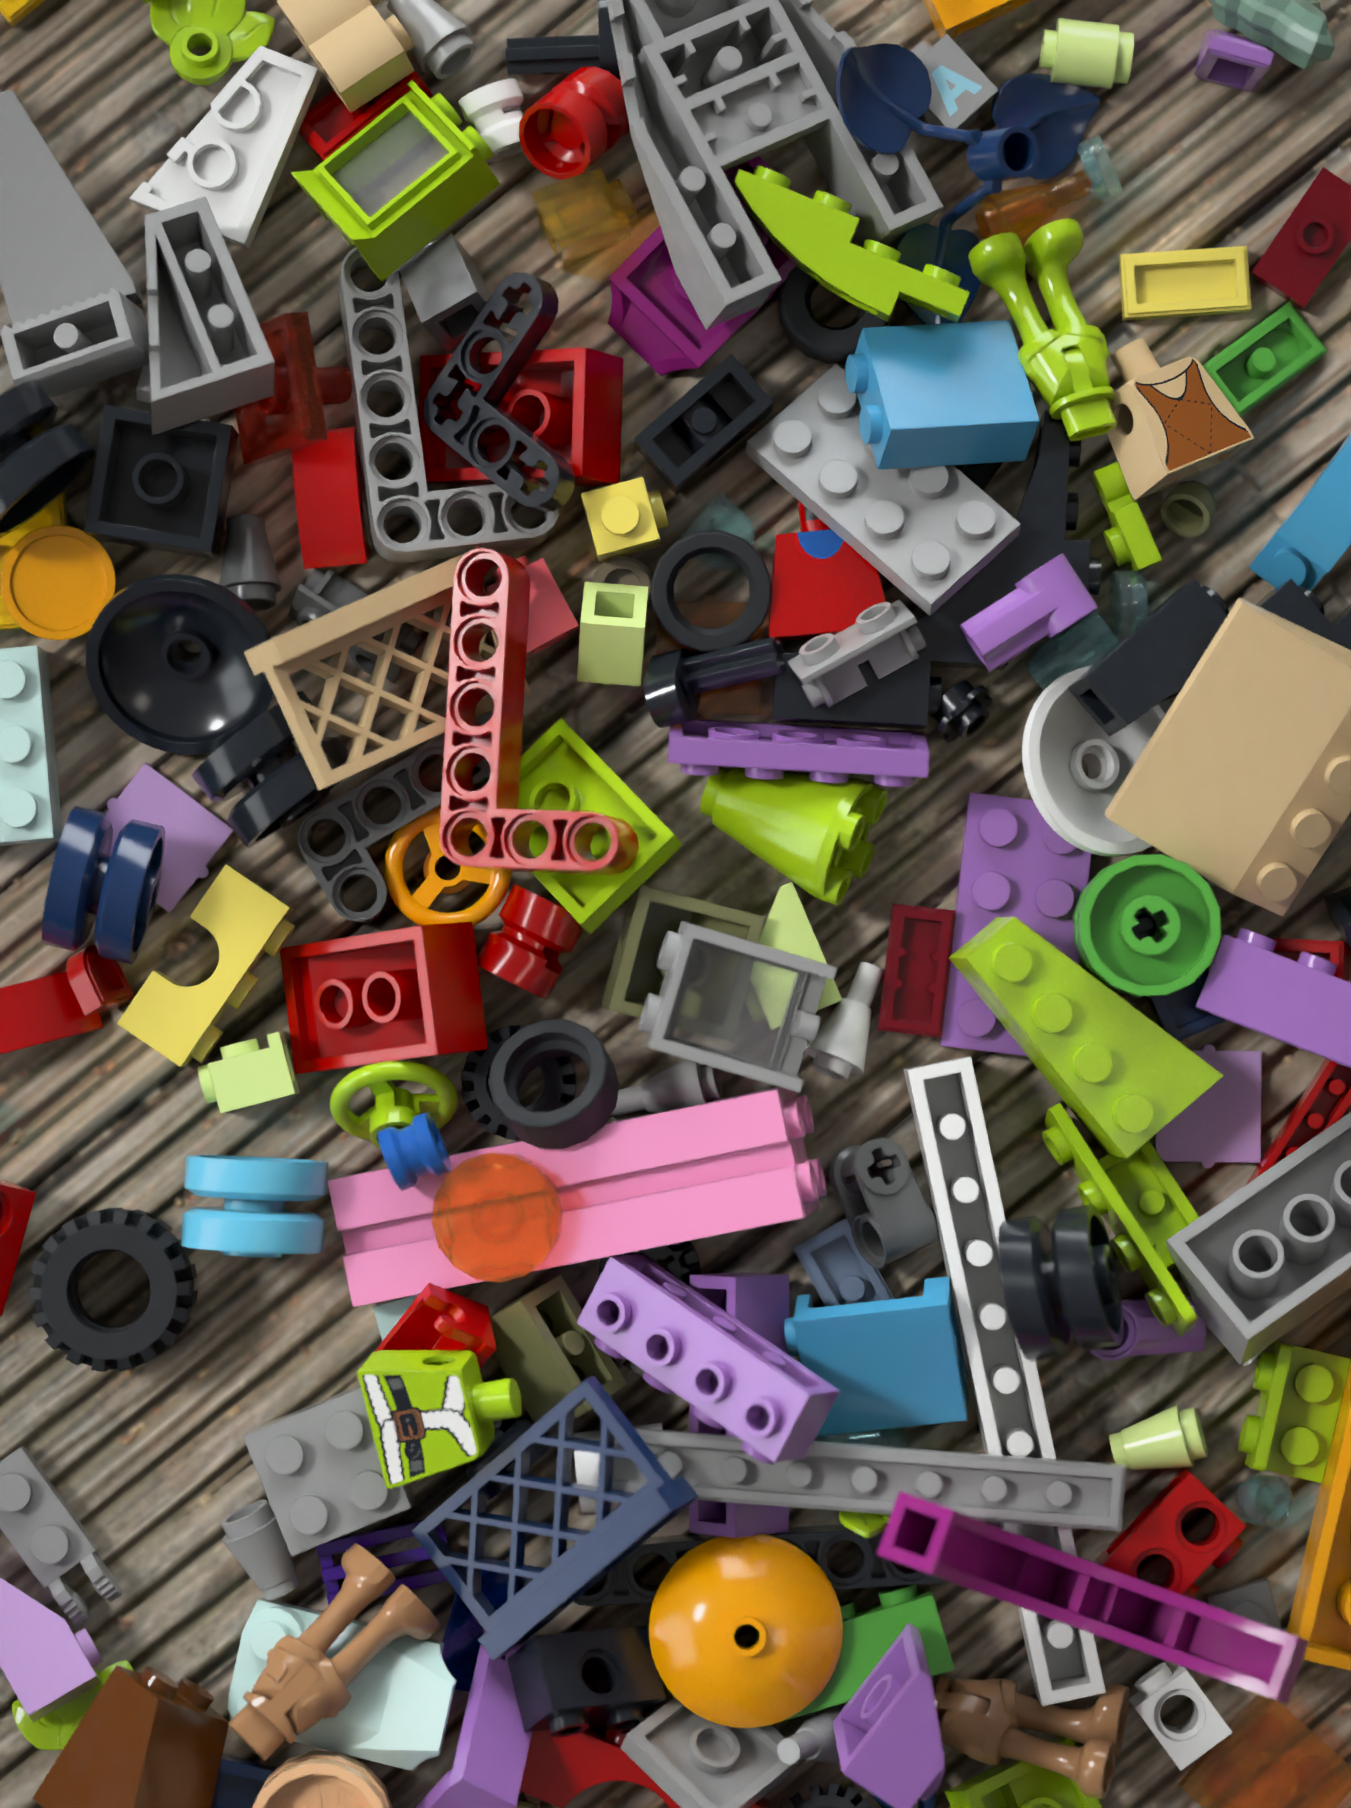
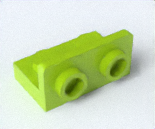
M1277 1340L1272 1343L1270 1353H1260L1253 1377V1389L1261 1390L1256 1416L1246 1414L1238 1443V1451L1247 1453L1244 1464L1254 1470L1265 1472V1470L1322 1484L1351 1359Z

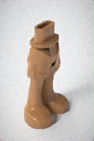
M353 1544L342 1556L341 1564L346 1577L336 1597L300 1636L294 1638L287 1634L268 1651L267 1665L258 1677L252 1691H247L243 1695V1699L247 1702L246 1706L228 1723L229 1727L264 1760L284 1740L292 1744L297 1740L295 1734H301L323 1718L336 1717L352 1698L347 1687L387 1645L405 1635H410L418 1640H427L440 1628V1623L432 1612L409 1588L401 1584L386 1600L375 1617L333 1658H327L325 1653L347 1626L370 1602L380 1597L396 1581L392 1572L359 1544Z
M941 1675L938 1683L932 1682L942 1743L956 1749L960 1753L968 1755L969 1758L986 1764L998 1765L1003 1758H1010L1043 1767L1076 1782L1081 1792L1086 1796L1098 1799H1105L1114 1776L1115 1755L1119 1756L1122 1747L1129 1707V1687L1119 1684L1107 1685L1105 1687L1106 1693L1099 1694L1096 1703L1092 1707L1068 1708L1054 1704L1042 1706L1038 1699L1019 1693L1018 1685L1007 1679L992 1678L985 1681L954 1679L951 1683L950 1677ZM1018 1728L1061 1736L1085 1745L1076 1747L1054 1743L1018 1731Z

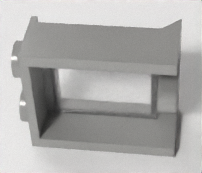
M681 921L678 933L667 931L657 962V968L666 970L659 996L651 993L648 994L639 1021L638 1030L647 1033L644 1045L650 1049L800 1093L804 1080L797 1077L808 1040L813 1042L818 1031L820 1016H817L816 1012L826 978L834 980L837 967Z

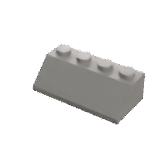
M1351 1112L1166 1241L1167 1249L1201 1318L1240 1366L1351 1288Z

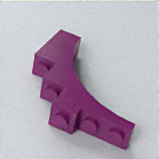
M901 1491L898 1493L877 1553L879 1556L1285 1704L1289 1702L1309 1643L1308 1640L1108 1569Z

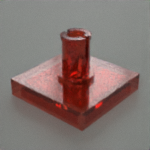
M308 312L284 313L259 324L275 361L274 396L235 408L244 465L268 463L327 440L328 435L323 405L343 404V402H347L351 397L352 380L345 366H316Z

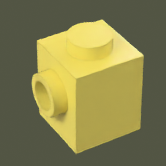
M643 477L581 493L584 511L599 563L613 557L627 556L660 547V537L657 529L668 527L669 524L659 489L647 492Z

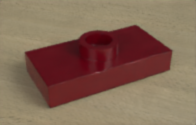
M1323 167L1260 258L1250 276L1302 310L1351 240V185Z
M892 903L877 1030L942 1038L951 961L949 957L952 952L956 918L955 910Z

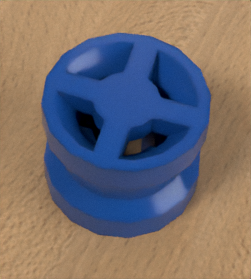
M428 1112L415 1116L410 1126L400 1130L390 1126L378 1132V1140L385 1162L395 1183L402 1191L414 1187L418 1178L431 1173L440 1176L452 1170L443 1138L435 1121Z

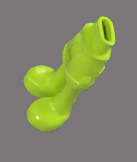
M1060 219L1036 230L1028 238L1024 246H1022L1019 236L1012 232L991 236L977 244L969 252L968 259L973 274L984 285L996 291L1013 318L1024 345L1018 351V359L1024 367L1026 377L1033 382L1036 391L1050 407L1049 413L1051 417L1057 420L1062 419L1069 439L1071 441H1078L1108 433L1117 427V422L1110 403L1114 401L1115 394L1114 389L1110 387L1107 367L1110 353L1104 334L1098 327L1087 324L1074 299L1069 284L1068 266L1080 253L1084 245V236L1079 223L1075 219ZM1025 267L1042 294L1055 330L1047 328L1036 307L1026 281Z

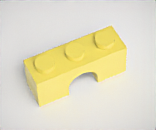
M225 864L190 915L191 919L209 930L217 941L219 962L214 973L205 982L196 986L186 987L178 984L162 972L153 970L117 1024L180 1067H187L192 1058L203 1063L223 1034V1031L215 1025L229 1005L239 1010L257 985L259 978L251 974L252 970L265 952L274 958L295 929V925L287 921L294 908L234 867Z

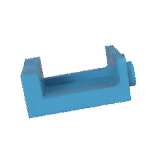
M950 1276L925 1279L923 1296L813 1308L811 1294L797 1295L794 1317L785 1318V1339L788 1354L790 1357L799 1356L800 1363L840 1390L817 1436L967 1420L969 1387Z

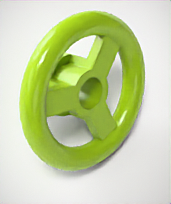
M386 1061L361 1067L345 1076L331 1094L330 1111L335 1122L347 1133L357 1138L371 1141L374 1146L381 1149L378 1140L379 1131L390 1126L399 1130L410 1126L413 1118L420 1113L428 1112L438 1129H441L456 1112L458 1094L452 1081L442 1072L431 1066L410 1061ZM391 1080H407L421 1083L433 1089L437 1094L411 1093L407 1089L395 1087ZM368 1086L375 1095V1105L358 1117L349 1108V1101L356 1092Z

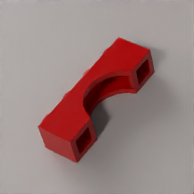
M589 1726L588 1729L581 1733L560 1738L552 1737L550 1730L532 1732L520 1787L521 1792L559 1808H564L575 1796L593 1785L608 1781H627L650 1789L661 1797L670 1808H681L620 1748L630 1730L617 1732L607 1730L606 1733ZM760 1798L749 1808H771L770 1800Z

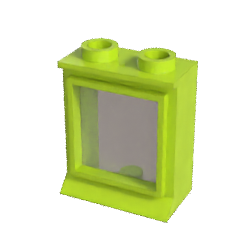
M413 80L408 83L411 90L375 118L315 167V169L290 172L326 221L328 219L331 221L350 246L354 245L381 282L501 185L486 163L494 156V153L479 133L471 125L461 132L457 127L463 122L450 103L439 92L430 99Z

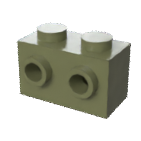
M561 1274L517 1298L490 1316L497 1348L493 1355L507 1379L514 1378L520 1390L521 1402L534 1423L540 1420L583 1381L592 1376L596 1377L609 1396L627 1385L611 1356L594 1344L596 1336L577 1324L583 1310ZM587 1400L574 1410V1419L593 1409Z

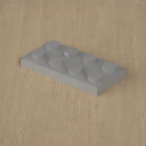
M835 364L747 441L746 455L931 616L1019 536L1021 523L954 465L878 470L871 444H864L861 438L859 427L861 406L857 393L849 392L845 371Z

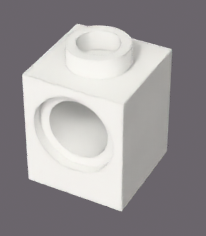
M1164 1662L1149 1670L1134 1684L1139 1692L1129 1698V1701L1180 1771L1233 1733L1185 1667L1175 1664L1169 1668ZM1184 1695L1191 1698L1193 1710L1190 1718L1185 1723L1178 1726H1169L1161 1722V1706L1169 1697Z

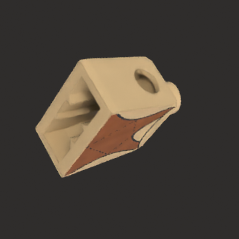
M1144 338L1126 344L1110 356L1125 384L1114 393V401L1110 403L1117 427L1108 432L1107 435L1134 500L1222 465L1254 439L1248 426L1198 359L1189 356L1160 368Z

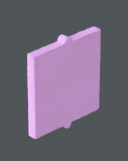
M147 763L143 764L117 799L110 798L107 801L109 809L107 814L113 828L111 853L120 830L132 819L164 826L165 847L156 903L169 913H172L198 877L205 878L208 876L209 869L207 865L234 831Z
M1211 1044L1204 1045L1201 1050H1191L1224 1076L1154 1135L1155 1150L1163 1162H1200L1204 1168L1213 1167L1214 1162L1260 1163L1262 1051H1215V1047Z

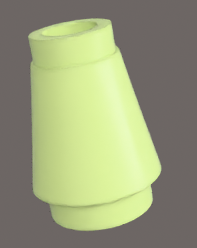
M1177 1404L1122 1429L1121 1432L1109 1435L1114 1461L1116 1464H1124L1126 1470L1194 1467V1460L1208 1457L1202 1425L1195 1407L1180 1410Z

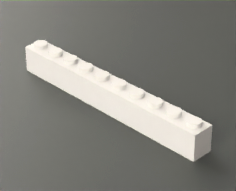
M966 1056L904 1069L947 1276L951 1278L960 1338L985 1454L1056 1459L1036 1361L1031 1362L1027 1360L1022 1353L1011 1325L1000 1272L998 1238L999 1228L1006 1219L972 1059ZM1000 1522L1001 1529L1077 1557L1071 1527ZM1018 1607L1034 1688L1042 1706L1106 1693L1094 1634Z

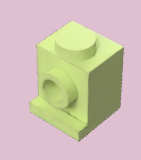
M275 1032L268 1034L269 1048L261 1050L257 1038L220 1047L223 1060L198 1066L200 1084L207 1104L217 1101L220 1113H225L300 1093L285 1033Z

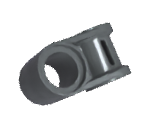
M878 1138L867 1141L862 1146L855 1145L843 1148L835 1154L830 1163L829 1170L831 1186L835 1190L851 1226L855 1245L868 1264L874 1268H882L932 1244L936 1240L937 1224L934 1215L921 1194L909 1166L907 1155L900 1145L890 1139ZM887 1159L892 1161L891 1165L884 1167L881 1162ZM868 1166L870 1167V1171H871V1174H870V1175L868 1174V1170H867V1167H868ZM848 1176H856V1181L848 1182L846 1180Z

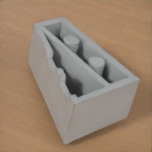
M206 196L145 215L152 435L274 396L275 361Z

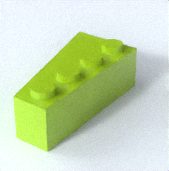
M996 917L949 957L951 962L1103 1151L1110 1156L1127 1159L1224 1076L1016 917Z

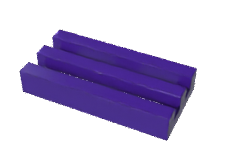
M424 1519L339 1537L316 1546L322 1567L323 1582L326 1585L328 1605H330L341 1590L339 1579L346 1577L342 1564L335 1565L333 1554L345 1552L355 1543L362 1547H368L413 1537L415 1535L412 1533V1530ZM443 1523L437 1531L448 1545ZM423 1546L376 1556L387 1568L432 1559ZM439 1568L395 1577L396 1581L381 1596L392 1594L401 1584L411 1590L448 1582V1580Z

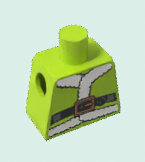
M469 1350L374 1351L357 1371L386 1489L413 1482L481 1457L495 1438L493 1421L515 1418L521 1415L522 1402L516 1380L508 1378L483 1383L477 1356Z

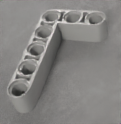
M354 247L346 254L341 264L338 294L370 537L374 549L381 557L390 562L407 563L457 557L477 547L503 552L529 549L540 545L548 538L558 518L559 509L553 512H543L544 523L539 527L528 529L519 526L512 518L511 507L517 501L496 484L428 492L399 272L397 269L384 280L385 285L377 291L365 292L358 289L353 284L350 275L356 269L369 267V265L356 247ZM380 329L391 337L394 346L387 353L381 355L371 354L361 346L359 336L366 330ZM389 391L400 400L402 410L395 416L380 417L371 411L367 398L374 392ZM396 453L404 457L408 462L410 473L403 479L389 480L377 471L375 461L383 454ZM538 482L540 485L539 491L544 492L548 486ZM467 508L475 512L479 517L481 530L471 536H461L450 528L447 515L455 509ZM392 516H406L416 524L418 537L408 543H397L386 535L383 524Z

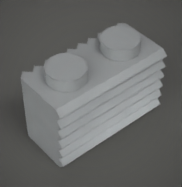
M112 287L107 295L100 291L95 299L87 295L83 303L75 300L72 307L63 304L60 311L51 308L48 316L40 312L36 320L27 317L24 324L16 321L12 328L4 325L0 332L15 385L18 386L21 383L35 380L50 399L150 364L149 331L143 310L120 291Z

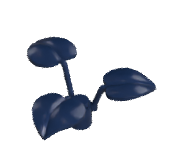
M881 43L865 47L847 48L841 57L836 79L837 102L844 124L856 141L866 149L887 155L900 152L906 145L911 130L922 136L965 142L969 145L967 150L968 166L983 181V185L943 215L939 222V228L926 223L913 227L903 233L894 248L902 254L898 262L920 272L923 271L925 264H931L950 271L961 278L958 288L970 293L957 322L960 323L970 309L981 283L973 274L968 259L969 252L979 244V240L969 230H952L953 224L989 195L1000 193L1002 181L1025 177L1036 180L1049 179L1064 171L1075 157L1087 125L1099 107L1101 99L1080 85L1051 82V75L1022 74L1006 81L999 88L998 93L993 99L992 116L999 129L980 132L978 129L962 130L931 125L918 119L926 112L931 101L932 88L928 70L913 52L899 45ZM901 300L922 325L956 323Z

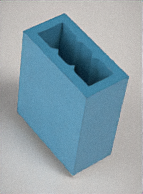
M1010 320L862 328L855 354L848 355L845 376L849 392L857 393L861 406L859 417L861 438L864 444H871L878 470L1026 460L1040 420L1024 367L1018 359L1019 350Z

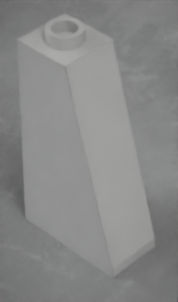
M0 87V285L12 327L16 321L24 324L27 317L36 320L40 312L48 316L51 308L60 311L63 304L72 307L75 300L83 303L87 295L94 299L99 291L107 295L111 287L120 291L135 305L143 303L137 285L12 89L2 92Z

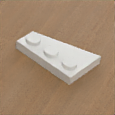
M259 46L210 103V111L186 139L180 138L168 152V160L148 183L143 181L129 199L138 206L158 212L206 196L223 239L250 249L323 74L314 66Z

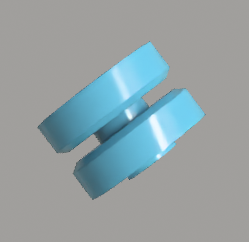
M186 1155L184 1188L193 1195L224 1198V1207H193L183 1213L181 1246L222 1251L223 1255L276 1258L282 1257V1254L322 1253L324 1250L325 1220L313 1212L285 1210L286 1201H315L326 1195L328 1162L256 1156Z

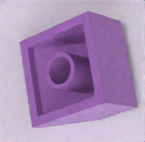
M909 1622L832 1722L842 1773L894 1808H912L918 1799L922 1801L929 1799L939 1787L945 1773V1768L943 1767L945 1760L931 1675L920 1631Z

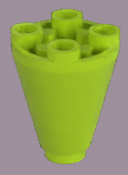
M719 766V774L709 777L703 791L700 803L701 814L711 817L713 825L812 896L839 906L846 896L852 876L862 879L871 864L875 844L866 840L871 825H876L883 813L888 791L859 778L848 777V782L825 783L810 780V773L784 771V777L781 779H757L745 776V767H733L729 770Z

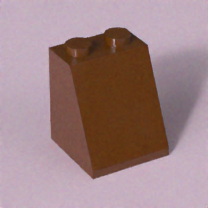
M116 1665L34 1794L33 1799L43 1808H211L229 1721L210 1707L214 1697L208 1691L188 1679L182 1678L177 1685L165 1674L148 1666L145 1667L142 1673Z

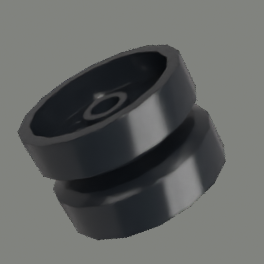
M35 380L21 383L0 395V538L22 526L59 497L83 473L96 453L72 424L51 428L59 408Z
M303 691L297 693L301 701L314 706ZM279 703L232 736L204 760L192 774V777L212 802L227 801L247 788H252L234 805L227 819L228 824L248 848L261 842L280 828H285L297 821L330 794L329 791L341 782L339 781L318 790L303 755L299 752L298 744ZM338 737L322 739L321 747L331 769L333 770L345 764L349 750Z
M1092 1204L1059 1210L1052 1226V1234L1045 1223L1035 1215L1003 1221L999 1228L998 1238L1000 1272L1011 1325L1025 1358L1035 1362L1064 1356L1071 1339V1332L1075 1340L1087 1351L1121 1345L1124 1338L1121 1290L1111 1243L1097 1208Z

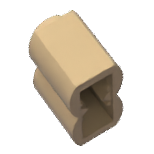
M382 0L276 1L286 21L351 113L415 71L406 54L415 46L406 30L394 14L384 20L374 8Z

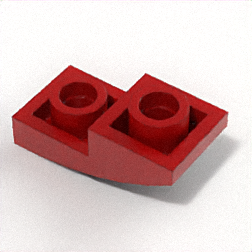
M348 427L292 433L293 479L304 569L367 563L370 553L361 498L364 483L356 428Z

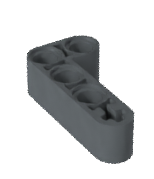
M487 712L477 716L476 719L479 725L482 726L487 723L494 712ZM445 735L314 810L302 820L297 835L300 851L332 907L340 916L352 922L367 923L376 920L386 911L390 902V894L385 877L369 850L390 839L397 830L441 806L442 792H432L426 789L421 780V771L430 759L444 757ZM523 738L521 743V754L523 752ZM486 758L476 765L481 771L472 776L475 788L485 784L490 779L491 769ZM381 789H390L396 792L401 801V810L397 818L387 824L372 822L366 812V803L369 797L375 791ZM335 821L344 829L345 843L337 854L329 857L320 856L312 847L311 835L315 827L320 823ZM357 876L371 878L378 890L374 905L363 912L350 910L345 905L343 899V889L346 883Z

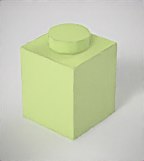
M597 582L584 583L579 637L578 682L641 686L648 586Z

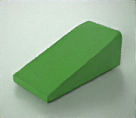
M1289 301L1202 366L1242 418L1328 351Z

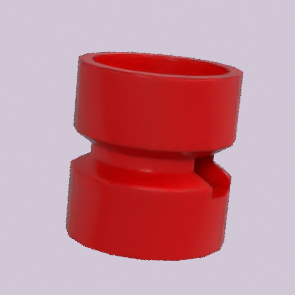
M595 66L581 67L568 75L551 92L544 95L528 108L519 122V140L523 152L529 161L543 174L559 180L573 179L583 173L601 158L603 153L615 146L630 131L621 81L609 71Z
M514 884L499 913L504 926L501 931L489 933L477 956L478 966L547 1001L563 970L558 961L559 955L573 951L584 928L565 908Z

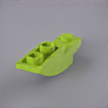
M756 166L753 174L739 169L735 179V191L753 219L771 241L795 265L827 290L855 307L886 322L890 319L897 299L956 323L958 322L970 293L958 288L961 281L959 276L931 264H925L922 272L898 263L902 255L899 251L870 239L865 240L863 248L852 244L860 218L849 214L852 205L841 198L817 190L813 199L789 190L792 180L778 172L761 166Z

